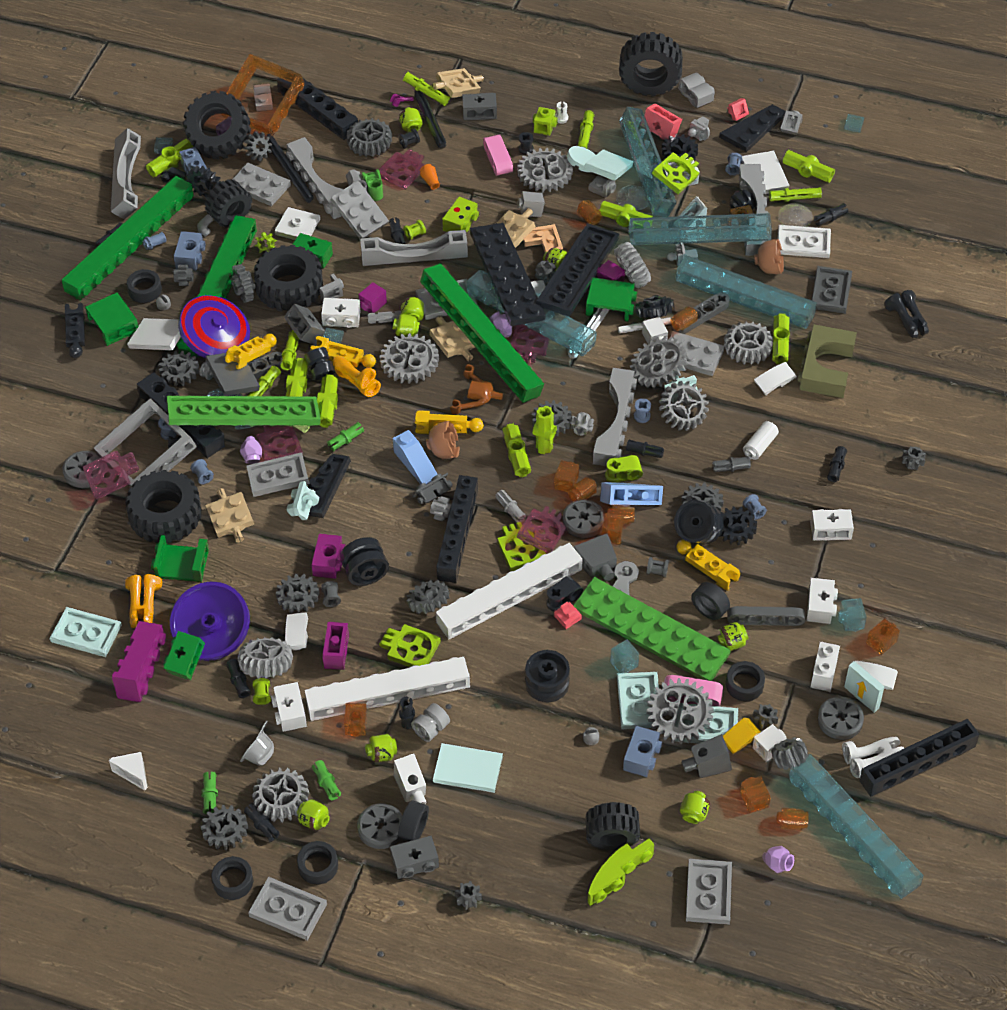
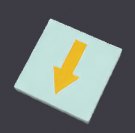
M853 661L848 667L844 688L875 713L880 707L884 686Z

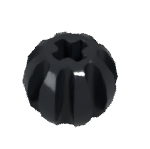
M747 190L736 191L730 197V207L738 215L750 214L755 207V198Z

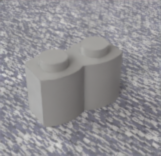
M693 73L679 80L678 88L680 92L689 99L694 107L698 108L714 100V88L705 83L703 76H700L698 73Z

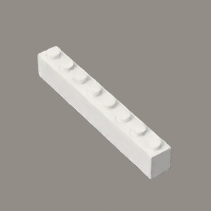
M570 543L559 546L554 551L540 556L539 559L526 563L518 570L511 571L498 580H493L489 585L474 590L471 594L457 599L448 606H443L436 612V623L446 637L451 639L549 588L565 576H571L581 571L582 558Z
M453 657L445 661H435L426 665L412 666L407 669L392 670L388 673L373 674L360 679L354 678L341 683L335 682L322 687H312L305 690L310 720L314 721L399 703L400 699L406 696L409 697L408 700L410 698L413 700L469 688L470 676L465 658Z

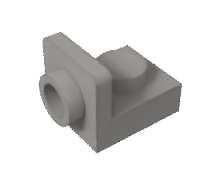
M270 84L254 85L256 110H272Z
M786 110L781 131L797 135L800 123L803 120L802 114L795 110Z
M599 175L589 184V191L604 198L616 189L614 180H607Z
M334 274L330 275L331 283L320 287L322 302L324 298H340L343 296V282Z

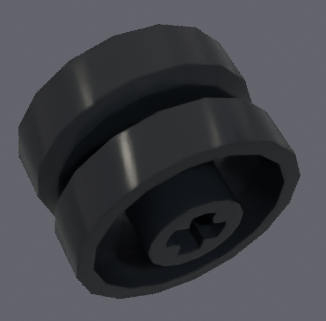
M692 500L682 504L677 510L674 525L678 535L685 541L707 545L714 542L720 536L723 528V517L720 511L713 505L699 500Z
M363 537L347 544L340 553V561L346 570L348 580L353 585L366 586L373 584L383 578L389 570L388 560L383 554L381 544L375 538Z
M542 650L534 653L527 660L525 686L532 698L540 702L549 703L563 698L568 692L570 666L564 655L553 650Z

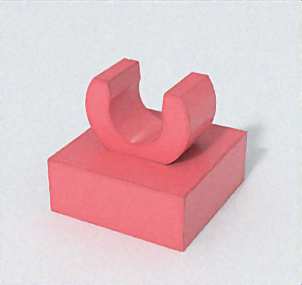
M744 98L736 100L727 107L728 113L731 114L734 121L749 115Z
M570 602L564 603L558 610L554 611V617L565 629L582 620V615Z

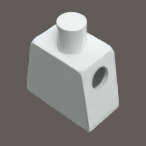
M414 753L394 760V778L406 802L414 800L426 804L427 802L424 798L426 783Z

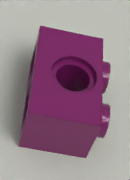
M318 535L312 561L313 576L336 579L337 572L341 571L342 568L340 553L346 546L342 543V536Z
M328 622L323 649L324 669L344 670L349 642L348 623Z

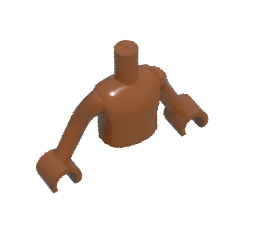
M467 364L463 372L466 379H473L468 390V398L477 401L461 404L459 400H453V406L450 407V411L452 414H459L463 409L482 406L488 403L491 398L502 400L503 393L493 391V384L477 377L474 374V367L471 364Z

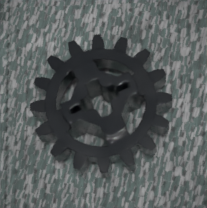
M675 134L674 138L669 136V140L665 139L664 143H662V155L666 159L673 152L679 157L687 153L688 157L686 159L692 157L695 160L696 156H698V144H695V139L691 140V136L686 138L684 134L681 136Z
M196 166L191 168L186 176L188 178L186 181L192 184L194 193L197 192L200 197L204 195L206 198L210 194L211 189L213 190L214 186L220 184L221 181L219 180L221 178L216 177V172L210 171V168L206 170L204 166H201V168Z
M659 295L646 298L643 302H638L635 305L637 316L649 317L651 319L666 316L667 313H672L675 310L674 300L671 297H659Z
M732 506V510L725 508L724 513L720 512L724 525L719 537L723 536V542L729 540L730 545L733 542L740 545V541L746 544L748 539H753V535L757 531V521L754 520L755 516H749V510L743 512L742 507L739 510H736L734 506Z

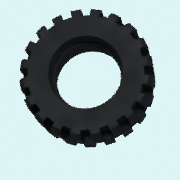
M644 32L640 36L635 35L621 49L619 76L622 82L626 84V87L630 90L633 89L634 93H642L643 96L665 94L666 91L672 90L673 86L675 87L681 79L682 51L675 41L673 42L672 38L669 36L665 37L662 33L655 34V32H650V34H646ZM644 60H656L661 62L663 66L648 69L640 66L638 63Z
M211 91V94L208 95L207 93L201 94L202 97L199 99L196 97L193 100V105L189 104L187 107L189 111L185 112V120L183 121L184 132L191 145L196 147L199 154H203L207 158L212 156L213 159H219V156H222L225 159L228 158L229 154L235 155L237 149L241 150L244 147L243 142L248 140L247 134L251 132L249 126L251 124L242 103L234 95H227L224 91H220V93ZM215 114L231 116V125L222 135L211 137L203 133V126L211 116Z
M281 245L280 248L274 247L270 249V252L266 251L257 260V264L254 267L256 292L260 300L267 304L268 307L276 308L277 311L287 310L288 312L294 304L308 307L311 305V302H315L318 299L320 287H323L322 268L319 259L310 250L306 251L301 246ZM285 275L300 276V278L289 282L277 280Z
M161 470V472H150V475L147 476L145 474L140 477L139 481L136 480L132 484L133 488H130L127 492L125 503L131 528L139 537H144L146 541L151 542L153 540L155 543H159L161 535H165L167 544L172 543L173 540L179 541L183 539L184 535L188 536L192 533L191 529H195L201 519L202 509L198 489L191 479H188L182 473L179 475L177 471L171 470V472H167V470ZM170 500L179 503L176 508L165 513L149 511L152 505L160 501Z

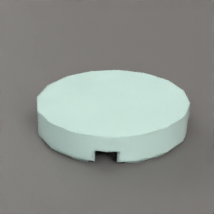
M571 147L567 153V159L574 167L577 165L581 171L591 172L584 169V166L595 154L584 147Z

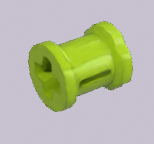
M417 220L416 223L410 226L405 225L403 227L408 240H413V237L426 234V228L421 220Z
M265 678L255 679L253 681L255 692L253 702L258 705L268 704L271 702V696L269 695L270 680Z

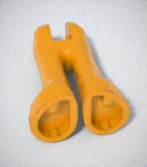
M336 356L333 359V366L337 375L346 378L354 384L363 395L373 397L379 392L381 383L374 379L376 376L374 369L367 367L360 372L344 357Z
M146 574L143 581L140 575H132L125 579V587L130 591L131 597L130 626L135 629L139 619H144V622L148 623L153 622L154 591L161 589L162 579L155 575ZM144 583L143 605H140L141 589Z

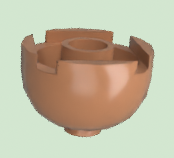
M779 239L765 241L758 248V254H755L756 265L759 264L760 269L766 274H782L784 271V259L780 252L782 246Z
M449 421L436 424L429 432V439L426 440L428 450H431L436 457L441 459L457 458L460 448L456 447L455 441L459 440L454 425L449 423Z

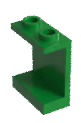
M593 278L586 302V316H593L595 307L624 311L625 321L628 322L629 316L633 315L634 304L632 303L636 302L637 291H634L635 284Z
M118 293L107 296L85 307L88 320H94L102 331L103 339L107 346L134 334L138 328L136 317Z
M161 535L160 542L156 543L155 547L156 557L151 562V569L154 570L155 576L161 579L202 582L209 554L207 539H199L198 547L167 545L165 535Z

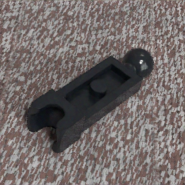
M81 302L78 304V308L74 310L70 309L69 304H65L66 346L69 348L68 353L72 358H79L83 353L81 346H85V310Z

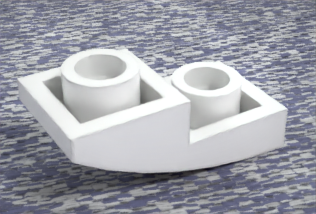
M784 362L754 379L762 392L767 395L778 386L783 387L797 376L788 364Z
M307 612L287 615L285 642L287 645H290L291 650L306 648L308 639L306 631L308 623Z
M855 661L884 686V689L893 690L898 673L897 670L878 664Z

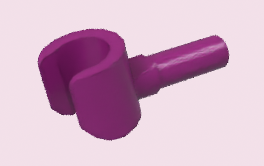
M393 94L390 102H393L392 106L398 107L400 102L413 101L414 98Z

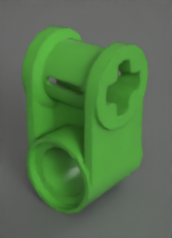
M379 169L370 173L362 172L363 181L367 184V193L374 201L381 200L383 198V185Z

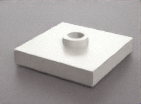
M288 207L275 229V235L296 240L300 233L311 236L320 221V215Z

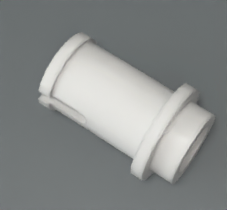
M561 102L557 103V114L555 117H558L557 122L560 124L568 120L567 103L563 102V107H561Z

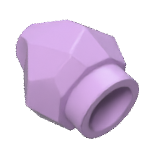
M496 312L489 318L505 338L512 334V326H510L505 314L501 315L500 312Z
M248 436L240 448V453L245 459V463H259L262 457V447L253 436Z
M783 846L772 847L762 855L766 865L776 873L790 871L794 865V856L789 854L790 852Z

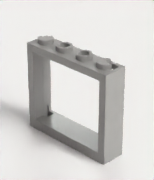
M151 399L143 403L138 410L128 416L122 424L113 429L106 438L94 447L102 459L131 488H133L132 484L136 480L139 481L140 477L145 474L147 476L150 475V472H161V470L169 472L197 447L192 438L177 425H169L181 438L134 480L108 455L154 413L169 425L168 415Z

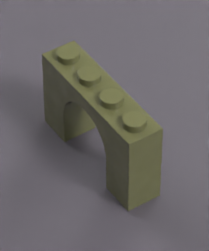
M813 325V330L809 331L807 336V342L810 343L809 345L806 344L804 349L806 358H802L801 362L803 372L799 371L797 382L801 383L800 390L840 398L844 397L848 372L827 369L821 366L816 361V358L824 354L852 357L857 332Z

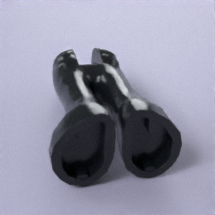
M905 290L901 296L899 293L890 296L884 302V307L888 311L896 310L904 328L912 338L918 337V330L924 336L929 333V328L916 305V294L912 290ZM905 306H906V307L908 308V310L910 311L912 317L908 314V312H907Z

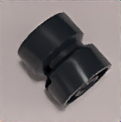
M325 347L313 349L304 355L307 366L311 367L310 373L313 380H322L323 377L335 373L332 362L328 361L330 356Z

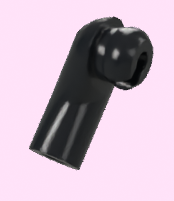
M170 167L161 173V180L169 182L175 176L184 180L187 173L175 167Z

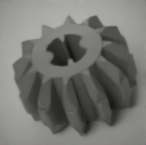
M254 132L253 135L248 134L249 140H244L247 146H244L243 149L248 150L245 155H251L252 160L257 159L258 161H261L262 157L267 158V153L272 152L268 149V146L273 145L268 143L270 138L268 136L265 137L263 132L260 134Z
M796 737L780 741L771 750L775 764L778 768H783L784 770L800 766L809 757L805 743L802 739H797Z

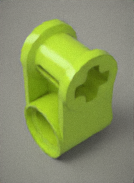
M635 455L611 458L607 461L606 467L608 470L605 473V478L611 483L638 480L643 476L639 458Z

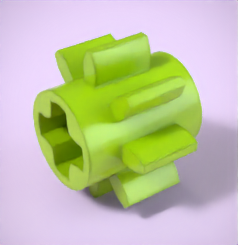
M263 232L261 233L262 238H255L258 241L255 247L260 249L259 253L263 251L270 252V249L275 247L274 244L277 241L273 239L272 233L266 236V233Z

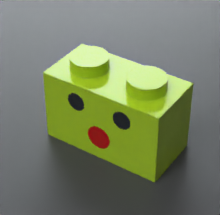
M458 197L443 217V231L466 230L468 232L472 222L476 221L479 216L477 203Z

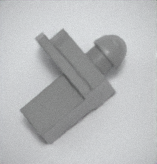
M703 116L697 120L694 119L690 123L688 135L694 136L699 141L708 139L710 135L709 120Z
M683 242L675 244V253L671 252L667 255L668 260H676L677 266L698 263L697 250H685Z

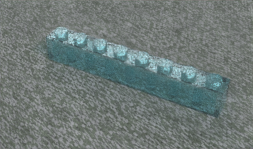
M627 107L619 123L653 216L668 218L677 203L672 189L652 174L653 170L661 163V159L642 109Z
M770 213L630 218L629 222L631 245L680 244V242L771 240L772 234Z
M685 255L677 268V282L713 295L726 293L730 301L773 317L779 313L786 314L789 317V323L805 329L808 328L815 315L817 302Z
M479 270L467 280V294L505 314L488 274ZM544 308L545 320L523 324L582 357L595 346L596 331L568 316Z
M811 754L808 755L809 757L806 759V762L790 770L789 778L791 783L795 787H799L805 798L817 807L820 815L826 817L831 822L833 829L844 836L847 844L855 848L860 858L873 868L876 876L880 879L882 878L888 884L893 894H897L902 899L921 886L924 875Z

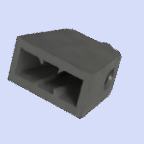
M608 534L574 546V549L582 558V568L591 578L602 575L605 581L614 578L613 570L616 568L617 557Z
M722 734L692 746L693 757L682 760L685 773L697 769L701 778L732 770L729 751Z

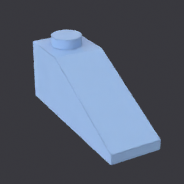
M407 430L393 438L394 453L420 484L426 483V485L432 482L431 479L438 474L414 435Z
M601 482L600 501L610 505H662L663 486Z

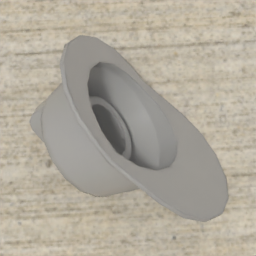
M267 721L256 740L242 756L240 762L246 759L254 764L263 766L274 752L273 742L263 731Z

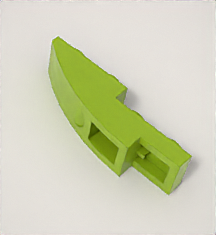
M647 839L634 849L625 844L610 856L602 865L590 886L588 904L591 906L596 902L600 903L612 891L620 890L625 883V873H631L637 865L642 862L646 863L653 857L654 843Z

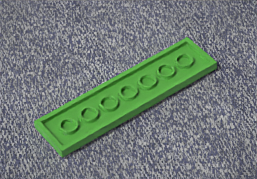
M167 396L169 425L313 426L320 425L321 420L317 397Z
M596 577L592 579L574 604L579 613L701 680L712 681L730 655V649Z

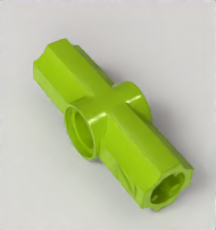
M185 139L174 147H165L161 151L162 155L146 165V170L154 178L170 167L176 168L179 164L178 161L181 160L179 152L192 148L193 145H191L188 139Z
M788 150L783 158V164L798 169L799 173L806 178L812 175L830 183L835 174V169L819 163V160L813 155L805 157Z
M603 201L599 210V215L616 220L617 224L622 227L633 225L649 230L653 221V216L636 211L635 207L630 204L620 206Z
M781 313L773 318L772 361L779 365L788 362L790 336L789 317Z
M304 358L293 360L291 373L287 376L286 396L303 397V393H306L309 366H307Z
M327 375L322 378L321 391L318 392L317 397L321 419L320 426L324 428L332 425L334 410L337 409L338 404L337 390L339 382L338 378L334 377V375Z
M549 406L538 408L536 411V423L533 428L538 453L544 455L552 451L553 438L557 431V426L554 425V413Z
M514 423L507 424L502 429L508 449V458L512 463L515 476L526 477L531 473V467L525 451V442L522 440L518 425H514Z

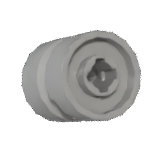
M432 703L423 711V714H420L411 722V726L422 740L430 742L438 734V731H442L450 723V718L443 708Z

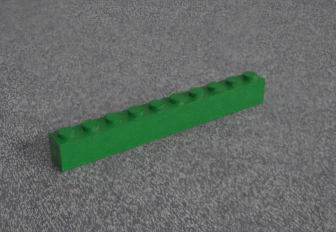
M175 176L62 279L64 292L80 301L87 296L91 290L99 285L104 278L111 274L116 267L143 244L146 236L150 237L154 232H157L165 222L169 221L177 211L194 197L192 184Z
M235 215L233 222L229 224L228 233L223 237L222 245L218 247L216 258L212 260L211 269L206 273V280L200 286L198 297L211 295L224 299L227 298L232 287V266L243 263L257 232L255 219ZM181 337L176 344L179 354L181 351H184L185 355L191 353V357L200 358L198 354L185 344Z
M442 264L425 268L420 280L421 284L522 403L539 397L544 386L541 378L536 375L521 355L511 346L510 342L505 339L490 319L481 311L479 306L462 289L459 283L450 275L449 271Z

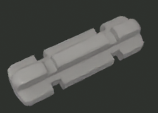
M392 311L378 312V314L368 313V322L370 324L376 323V321H379V323L393 322L394 318L398 319L401 311H395V313H392Z

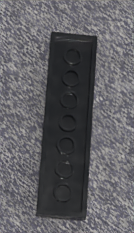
M504 223L470 228L471 238L510 326L544 321L546 314L542 306L536 304L538 297Z
M587 223L540 294L536 304L541 305L546 310L570 317L593 278L598 273V269L605 262L619 240L620 234Z

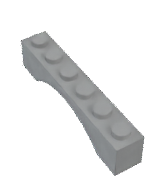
M128 128L115 139L111 212L124 220L137 209L138 196L132 191L131 173L141 144V136Z
M305 137L288 143L286 156L289 161H292L296 171L300 172L303 181L308 183L310 191L316 194L318 202L324 205L327 214H330L333 219L341 217L342 215L330 199L343 189L326 183L315 173L312 168L314 160L313 149Z
M740 164L739 168L740 189L749 191L755 198L754 209L756 216L745 233V256L758 254L760 245L765 241L771 240L767 238V235H769V224H766V221H768V211H765L767 197L763 195L766 192V186L762 184V181H764V171H761V164Z
M466 230L448 231L436 239L417 244L392 243L379 237L360 239L363 266L468 257Z
M612 369L609 394L616 404L618 413L611 427L596 439L593 452V464L606 466L609 459L621 457L622 450L619 448L624 445L625 435L622 434L623 431H627L628 421H626V417L629 418L631 413L629 403L633 404L634 399L632 389L636 390L637 379L634 378V371Z

